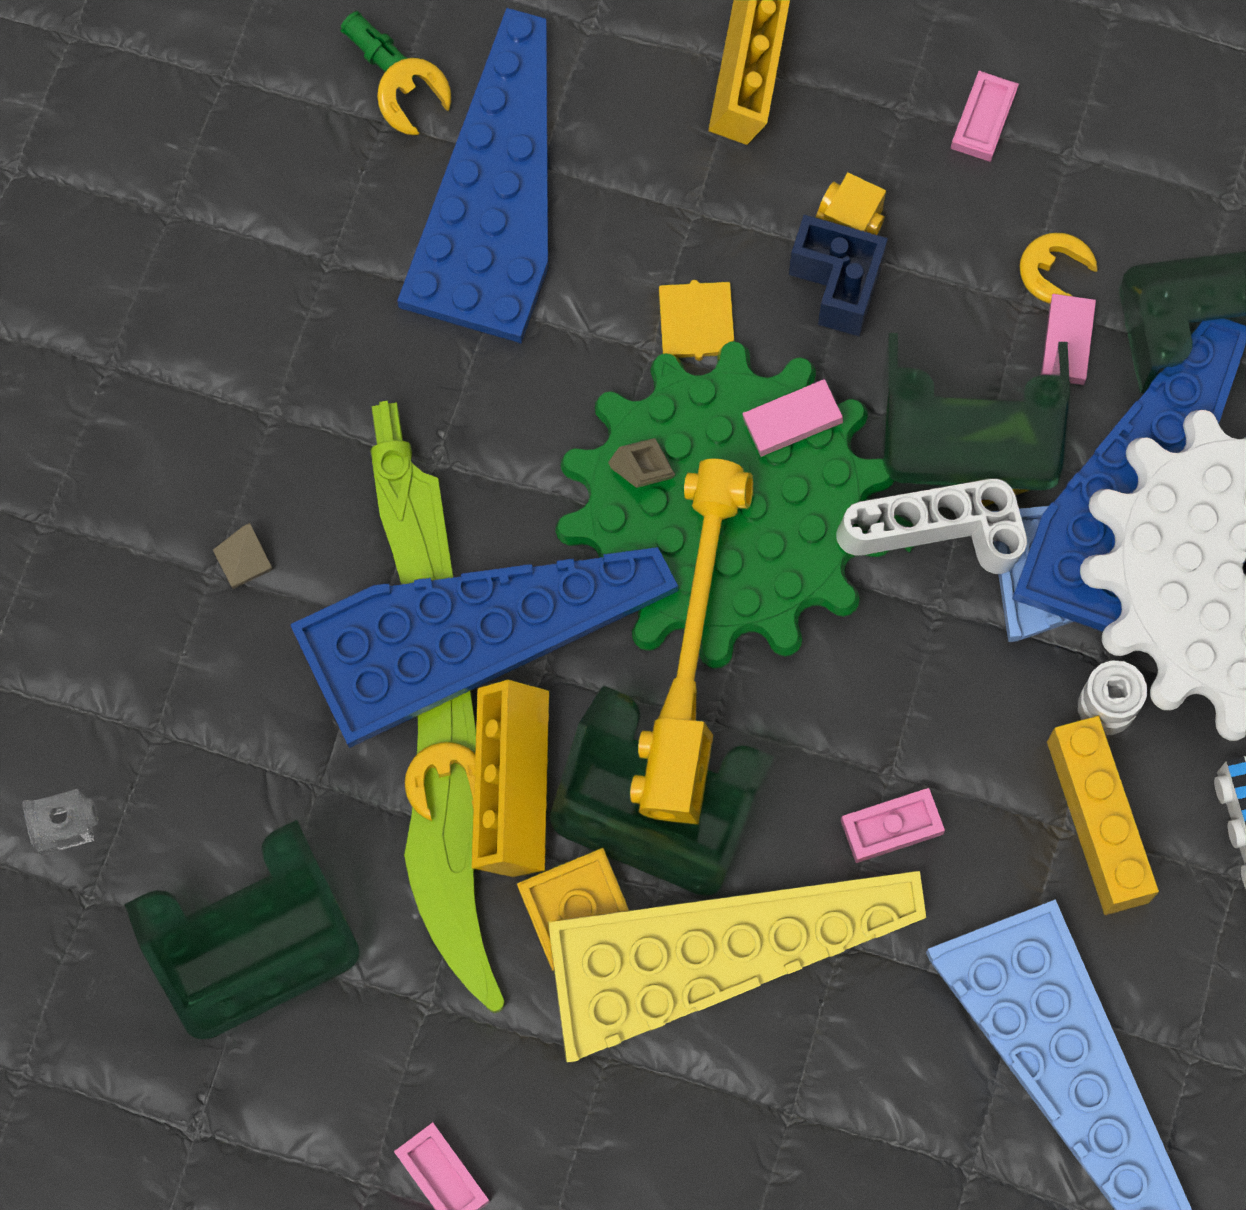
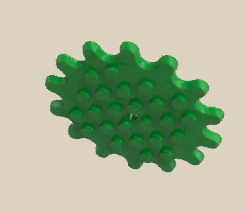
M735 341L728 342L722 346L718 352L715 368L705 375H692L684 369L679 358L672 354H661L651 364L650 371L654 381V390L648 398L641 401H630L616 392H605L596 400L594 407L596 416L608 429L609 436L606 443L592 450L574 448L563 455L560 465L563 474L568 479L583 484L588 490L589 498L587 504L582 509L566 514L558 520L555 528L557 538L568 546H590L595 549L599 558L604 557V554L659 548L678 584V592L638 610V619L632 630V639L636 646L646 651L655 650L663 644L670 633L679 629H685L704 520V517L693 509V500L685 499L684 483L687 473H698L700 462L706 459H722L740 465L744 472L751 473L753 476L752 501L748 509L738 508L735 516L724 519L721 523L699 651L700 659L710 668L717 669L726 666L732 659L736 640L742 634L748 632L761 634L776 654L785 657L791 656L798 652L802 646L803 639L798 626V619L806 608L821 606L828 609L831 613L843 617L851 615L857 610L860 597L858 591L847 581L844 570L850 559L862 555L846 553L837 542L836 532L846 510L852 504L865 501L871 494L887 490L893 485L895 469L887 460L862 459L857 457L851 450L850 443L852 437L866 425L868 420V411L865 405L854 399H848L837 405L843 416V423L760 457L743 420L742 413L813 384L816 378V369L813 363L807 359L795 358L786 364L781 373L767 378L760 377L752 371L749 350L742 343ZM655 438L675 473L672 479L636 488L611 469L608 462L619 447ZM868 530L862 531L863 534H867ZM890 550L866 554L865 556L881 557L886 555Z

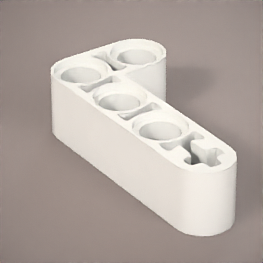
M987 479L852 504L846 510L836 532L839 546L851 555H866L971 536L980 565L986 571L993 574H1003L1010 571L1025 551L1027 545V536L1015 494L1006 482L999 479ZM981 500L993 501L998 506L999 512L987 510ZM946 507L951 509L955 513L956 519L949 520L944 518L939 513L938 508ZM904 515L912 521L913 527L899 525L894 516ZM868 530L867 534L862 533V531ZM993 541L1005 543L1009 547L1011 554L998 552L993 545Z

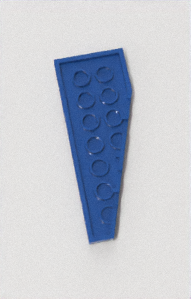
M506 8L397 300L398 307L518 343L523 341L549 268L547 21L545 18Z
M1212 314L1206 316L1181 346L1175 357L1157 375L1146 392L1133 404L1095 450L1088 462L1074 475L1063 492L1042 514L1012 600L1102 632L1109 624L1120 617L1122 606L1118 596L1106 589L1091 588L1084 583L1080 575V566L1087 557L1109 553L1115 545V536L1112 529L1093 517L1089 509V500L1095 492L1101 489H1111L1125 494L1136 490L1138 476L1126 457L1127 446L1134 439L1150 438L1163 449L1172 453H1179L1186 445L1183 423L1190 412L1195 410L1210 411L1219 424L1246 345L1245 325Z
M656 547L604 554L602 558L580 561L566 559L559 560L557 564L532 567V564L462 573L461 577L431 580V578L414 580V583L394 586H390L389 583L373 585L290 624L343 737L348 747L351 748L678 592V584L659 548Z

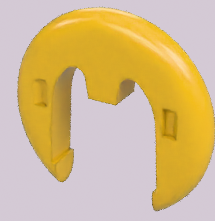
M407 58L394 63L382 76L378 86V105L383 117L393 128L404 134L419 135L416 127L412 126L398 105L396 89L398 88L404 94H408L416 87L412 76H418L428 84L447 111H449L451 105V90L445 75L437 66L424 59Z
M1049 233L1033 240L1021 256L1020 275L1025 287L1033 296L1046 303H1051L1052 294L1072 296L1044 279L1039 273L1038 268L1049 271L1053 266L1056 257L1050 252L1064 253L1086 265L1091 271L1097 272V262L1091 249L1082 240L1070 234Z
M453 742L436 743L424 748L411 761L405 775V792L411 806L422 817L432 821L430 809H428L424 784L428 770L435 768L439 778L450 776L453 763L459 764L467 774L474 809L475 753L466 746Z

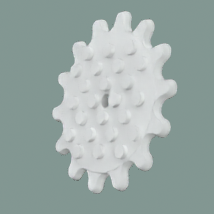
M1195 410L1190 412L1184 419L1183 427L1186 435V445L1181 452H1169L1150 438H1136L1127 446V460L1138 476V485L1134 492L1125 494L1111 489H1101L1091 496L1089 500L1090 512L1094 518L1112 529L1115 536V545L1109 553L1087 557L1080 566V575L1086 585L1091 588L1112 591L1121 602L1122 611L1120 617L1109 624L1102 633L1104 648L1116 656L1127 655L1133 651L1146 652L1157 663V677L1150 688V697L1153 703L1162 710L1171 711L1178 708L1186 697L1190 695H1204L1211 700L1215 707V723L1218 733L1229 741H1237L1246 736V575L1242 568L1243 562L1246 561V437L1243 439L1231 438L1223 432L1215 416L1210 411Z

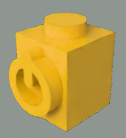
M847 172L841 184L831 183L821 201L815 218L877 235L885 216L881 215L884 206L886 190Z

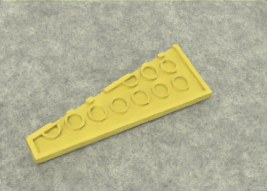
M920 871L548 922L566 1062L578 1061L585 1056L607 1047L615 1046L646 1031L659 1028L690 1013L700 1011L759 987L761 984L798 971L812 963L832 957L856 945L925 919L926 911Z

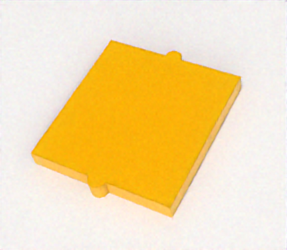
M692 280L690 284L659 286L663 354H672L677 358L695 357L697 361H701L705 356H718V352L723 345L734 341L730 282L699 283L697 280Z

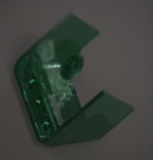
M889 333L883 374L882 459L887 474L894 481L913 484L952 486L987 479H999L1006 482L1012 489L1047 490L1056 486L1061 479L1064 466L1070 401L1068 342L1058 343L1052 375H1039L1030 379L1025 386L1024 401L934 397V383L926 372L916 368L898 367V333Z

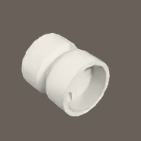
M1112 660L1100 664L1092 671L1078 698V713L1081 720L1099 716L1105 735L1123 732L1131 725L1147 698V684L1143 675L1135 666L1124 661Z

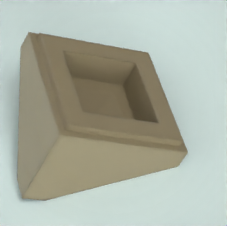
M655 438L619 447L608 462L611 469L636 488L672 479L675 476Z
M250 523L242 526L213 549L232 589L273 570Z

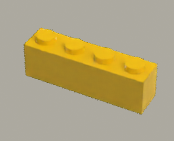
M733 0L708 129L709 132L747 145L767 124L790 0Z
M505 680L478 688L472 869L510 877L545 871L549 721L548 690L512 680Z
M1099 716L1055 727L1047 744L1104 915L1150 903L1159 890Z

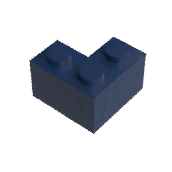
M803 215L791 252L789 275L826 285L821 302L818 325L860 337L884 262L888 238Z

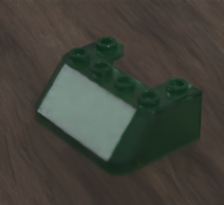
M1246 251L1140 264L1126 271L1119 287V294L1140 393L1146 392L1160 368L1178 366L1189 357L1193 345L1189 323L1246 316Z
M603 685L578 724L550 814L553 828L559 835L594 851L603 848L606 856L692 893L705 896L716 893L721 888L754 814L774 756L749 746H736L730 749L722 761L718 774L710 770L707 771L699 825L663 821L644 816L639 813L640 804L632 803L630 798L632 779L635 775L645 776L648 759L639 757V741L634 739L640 722V710L632 698Z
M297 820L274 830L262 843L261 854L271 873L270 876L207 907L185 916L175 896L162 890L148 892L124 904L142 953L185 1030L194 1038H214L348 971L359 958V946Z

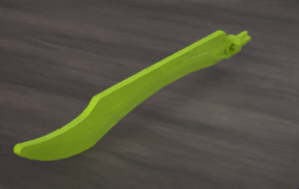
M379 402V405L372 406L377 445L373 446L370 452L380 518L393 553L401 584L414 583V580L431 578V580L453 578L439 479L423 473L412 463L411 444L403 441L397 402ZM470 691L417 716V754L424 748L441 742L461 744L475 753L476 725ZM457 763L451 765L450 776L440 778L437 770L430 768L425 776L424 784L428 809H430L432 821L422 817L412 807L404 854L410 886L425 926L448 966L464 986L490 1012L498 1013L503 1010L505 1002L491 971L483 946L476 910L475 869H472L473 797L465 770Z

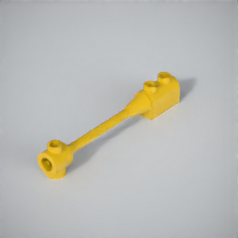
M706 459L701 461L698 473H687L684 483L685 499L693 500V509L701 514L704 520L677 676L673 679L658 719L654 721L653 731L643 730L640 734L638 754L640 758L648 759L645 776L635 775L632 779L630 790L631 802L640 804L639 813L657 820L699 825L713 734L705 722L696 721L697 688L694 680L722 520L735 516L738 508L748 509L753 496L752 474L744 472L740 465L722 459Z

